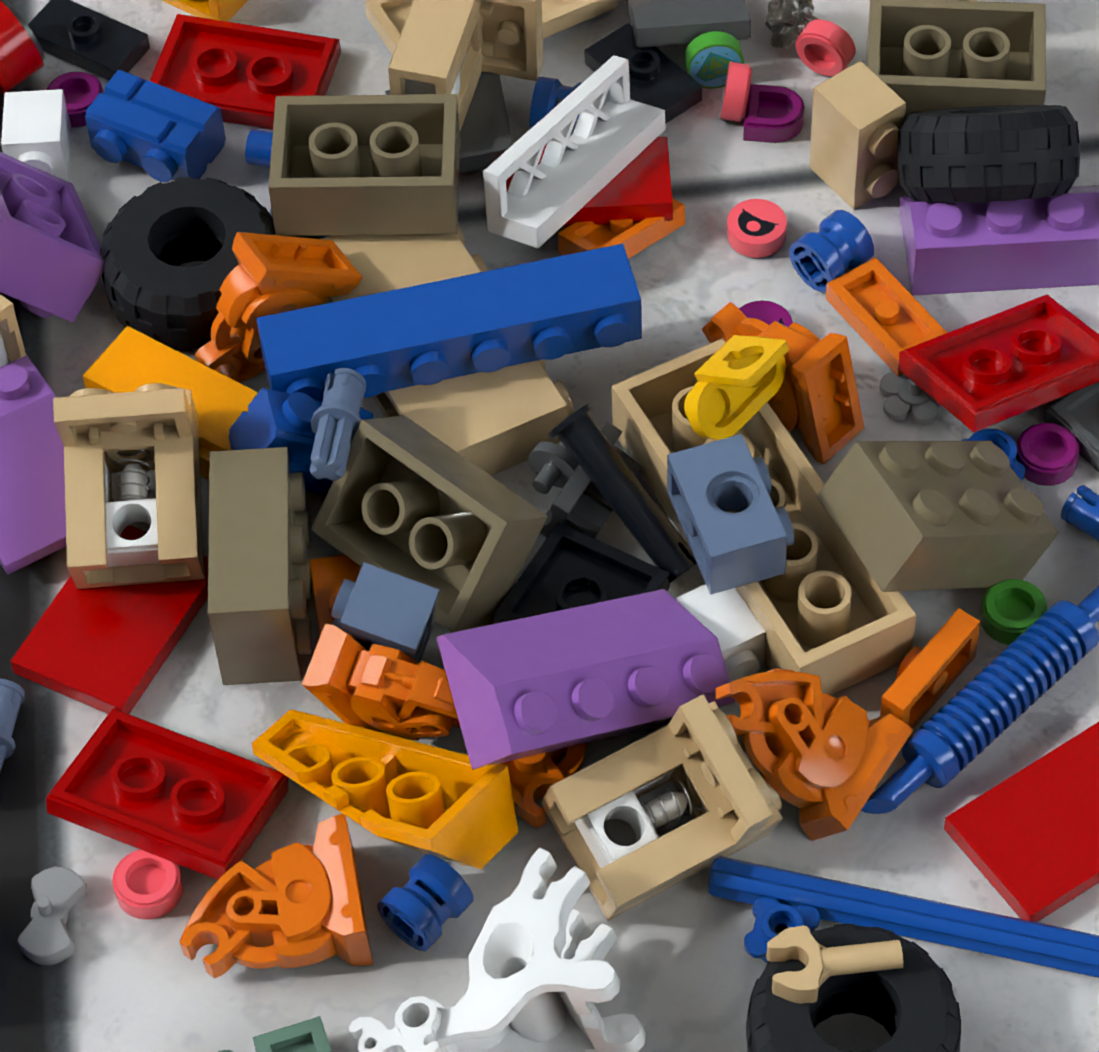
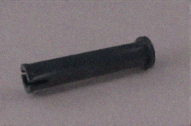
M586 404L562 421L548 435L552 440L556 437L561 440L655 566L670 573L671 583L697 564L693 552L588 414L593 408L590 404Z

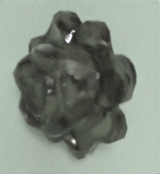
M771 0L768 3V15L764 18L765 25L772 31L771 46L775 48L780 47L784 50L794 40H797L810 21L820 19L813 15L814 6L812 0Z

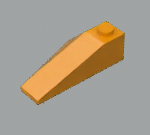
M293 709L285 713L251 743L255 756L374 835L421 853L431 854L441 859L481 870L519 833L508 765L499 763L472 770L469 757L466 754Z

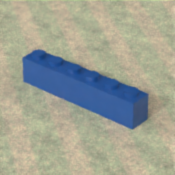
M623 244L256 318L270 389L290 394L301 392L323 401L324 397L323 393L327 375L331 372L335 376V369L349 368L360 373L366 380L367 385L363 398H369L382 392L416 385H432L445 379L479 372H495L508 366L542 359L553 360L566 354L600 347H616L625 342L642 339L641 297Z

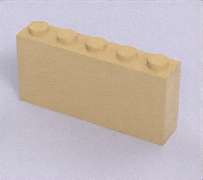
M459 223L457 234L329 235L322 238L323 240H333L363 277L359 285L348 295L328 297L325 304L488 271L480 255L474 254L471 256L465 248L464 236ZM544 359L504 367L495 372H479L445 379L432 385H416L382 392L373 396L385 417H408L490 476L527 461L529 454L539 442L548 441L558 444L560 439L556 437L552 440L548 434L568 416L573 414V405L567 389L560 380L551 381L545 371Z

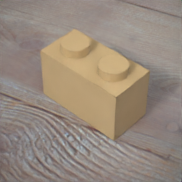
M861 61L813 88L809 168L853 210L873 198L885 196L899 183L898 131H900L905 121L906 102Z

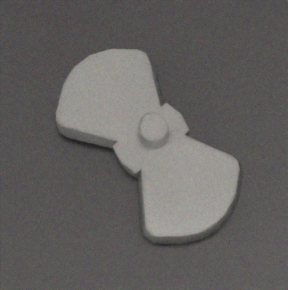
M55 866L41 871L32 878L31 889L35 899L31 908L32 921L19 935L17 940L19 950L27 958L39 965H54L73 955L75 945L65 925L68 920L69 910L87 895V884L80 876L69 868Z

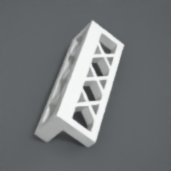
M613 55L483 171L488 232L540 248L666 130L665 110L630 99L628 59ZM609 90V101L603 106L604 100ZM579 115L578 120H577V123H576L575 128H574V131H573V133H572V135H571V132H572V130H573L575 121H576V119H577V116ZM547 144V146H546V148H545V151H544V154H543V157H542V159H541V162H540V164H538V163H539V160H540V157H541V155H542L543 149H544L545 145ZM514 173L507 192L506 180Z

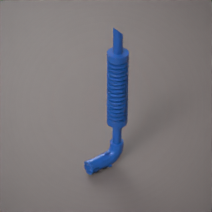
M1082 485L1077 488V494L1072 492L1065 501L1061 511V519L1097 540V542H1099V495L1087 486ZM1099 586L1077 606L1063 600L1052 605L1042 617L1038 618L1033 625L1025 630V633L1017 637L1016 641L1012 642L1007 649L1003 650L998 657L982 669L981 673H978L972 681L968 682L963 689L958 691L955 697H952L946 705L933 714L929 721L923 723L920 729L911 734L901 748L902 756L906 763L871 794L861 811L870 814L891 812L901 805L924 782L934 788L940 789L945 787L958 775L959 771L967 767V764L972 762L978 754H981L985 747L989 746L995 738H998L1003 733V730L1010 727L1012 722L1016 721L1021 714L1029 709V706L1033 705L1038 698L1042 697L1048 689L1055 685V682L1068 673L1072 666L1076 665L1081 658L1085 657L1095 648L1099 642V634L1095 627V624L1099 621Z

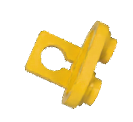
M733 335L694 373L698 382L686 396L684 411L692 429L697 435L712 440L732 437L778 392L786 371L784 355L790 350L786 340L760 336Z

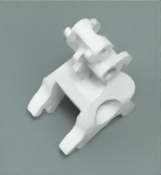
M539 847L524 868L521 881L511 896L492 908L469 954L470 980L468 990L456 1006L444 1008L436 1000L425 996L411 997L403 1002L396 1011V1024L391 1030L387 1029L380 1020L371 1016L359 1017L352 1021L349 1026V1031L353 1038L359 1039V1052H638L645 1044L646 1033L635 1015L622 1013L601 1017L594 1004L611 1001L619 992L620 980L614 968L607 961H603L617 940L613 928L601 923L590 938L581 940L578 947L576 945V941L586 924L580 912L573 909V907L590 884L586 872L574 866L566 873L564 878L551 882L547 888V881L553 875L557 865L551 853Z

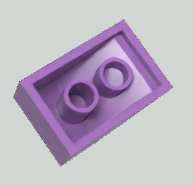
M0 152V292L18 299L26 309L40 317L50 318L53 314L73 323L104 272L103 265L105 261L100 255L101 245L72 183Z
M27 355L0 368V564L8 575L66 547L64 446L54 424L53 398H56V396Z

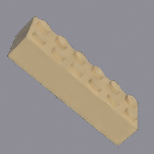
M723 338L612 385V425L623 431L618 440L627 454L642 466L639 472L688 545V540L667 493V454L717 441L702 438L694 432L685 415L684 403L687 394L698 382L694 373L725 344ZM767 402L733 436L742 434L752 458L757 456L763 458L771 480V493L769 496L775 508L783 506L786 509L793 528L794 544L787 546L785 574L736 587V590L765 630L764 661L770 670L775 668L788 669L820 676L822 693L833 695L900 664L913 648L916 613L900 591H881L816 497L825 485ZM728 511V513H738L736 511Z

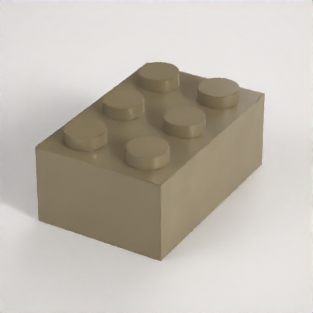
M870 0L866 66L906 102L905 119L908 114L929 110L983 106L1044 105L1046 95V4L958 0Z
M457 94L276 96L268 185L275 235L457 234L461 150Z
M395 416L362 420L350 444L345 474L339 480L332 483L311 530L361 567L363 562L440 589L435 621L451 633L494 624L493 615L514 586L548 516L408 417Z
M856 441L816 496L882 592L986 588L1007 579L1023 580L1059 534V531L1044 513V506L1040 499L1027 490L1010 467L1008 456L1002 449L993 444L992 441Z
M288 447L210 451L208 617L223 685L301 681V655L312 654L310 615L306 616V601L312 600L310 563L306 562V548H311L309 509L305 510L303 472H291Z

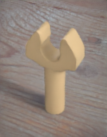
M803 925L789 927L767 943L766 958L769 962H785L792 959L799 960L806 966L801 971H786L774 974L772 977V993L798 1004L816 1002L820 986L830 976L903 968V953L900 940L825 947L819 944L811 935L809 928Z

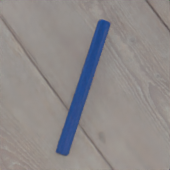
M722 856L716 858L711 866L708 879V893L714 897L751 905L763 896L776 898L781 904L798 907L801 904L813 906L818 911L820 919L867 927L877 926L894 931V934L898 936L1099 978V935Z

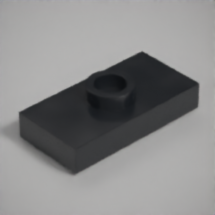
M50 0L28 24L44 52L109 81L118 69L128 73L150 49L148 34L71 0Z
M629 23L584 50L585 64L594 72L613 55L628 59L630 99L665 110V124L702 101V86L656 46L640 48L636 46L632 25Z

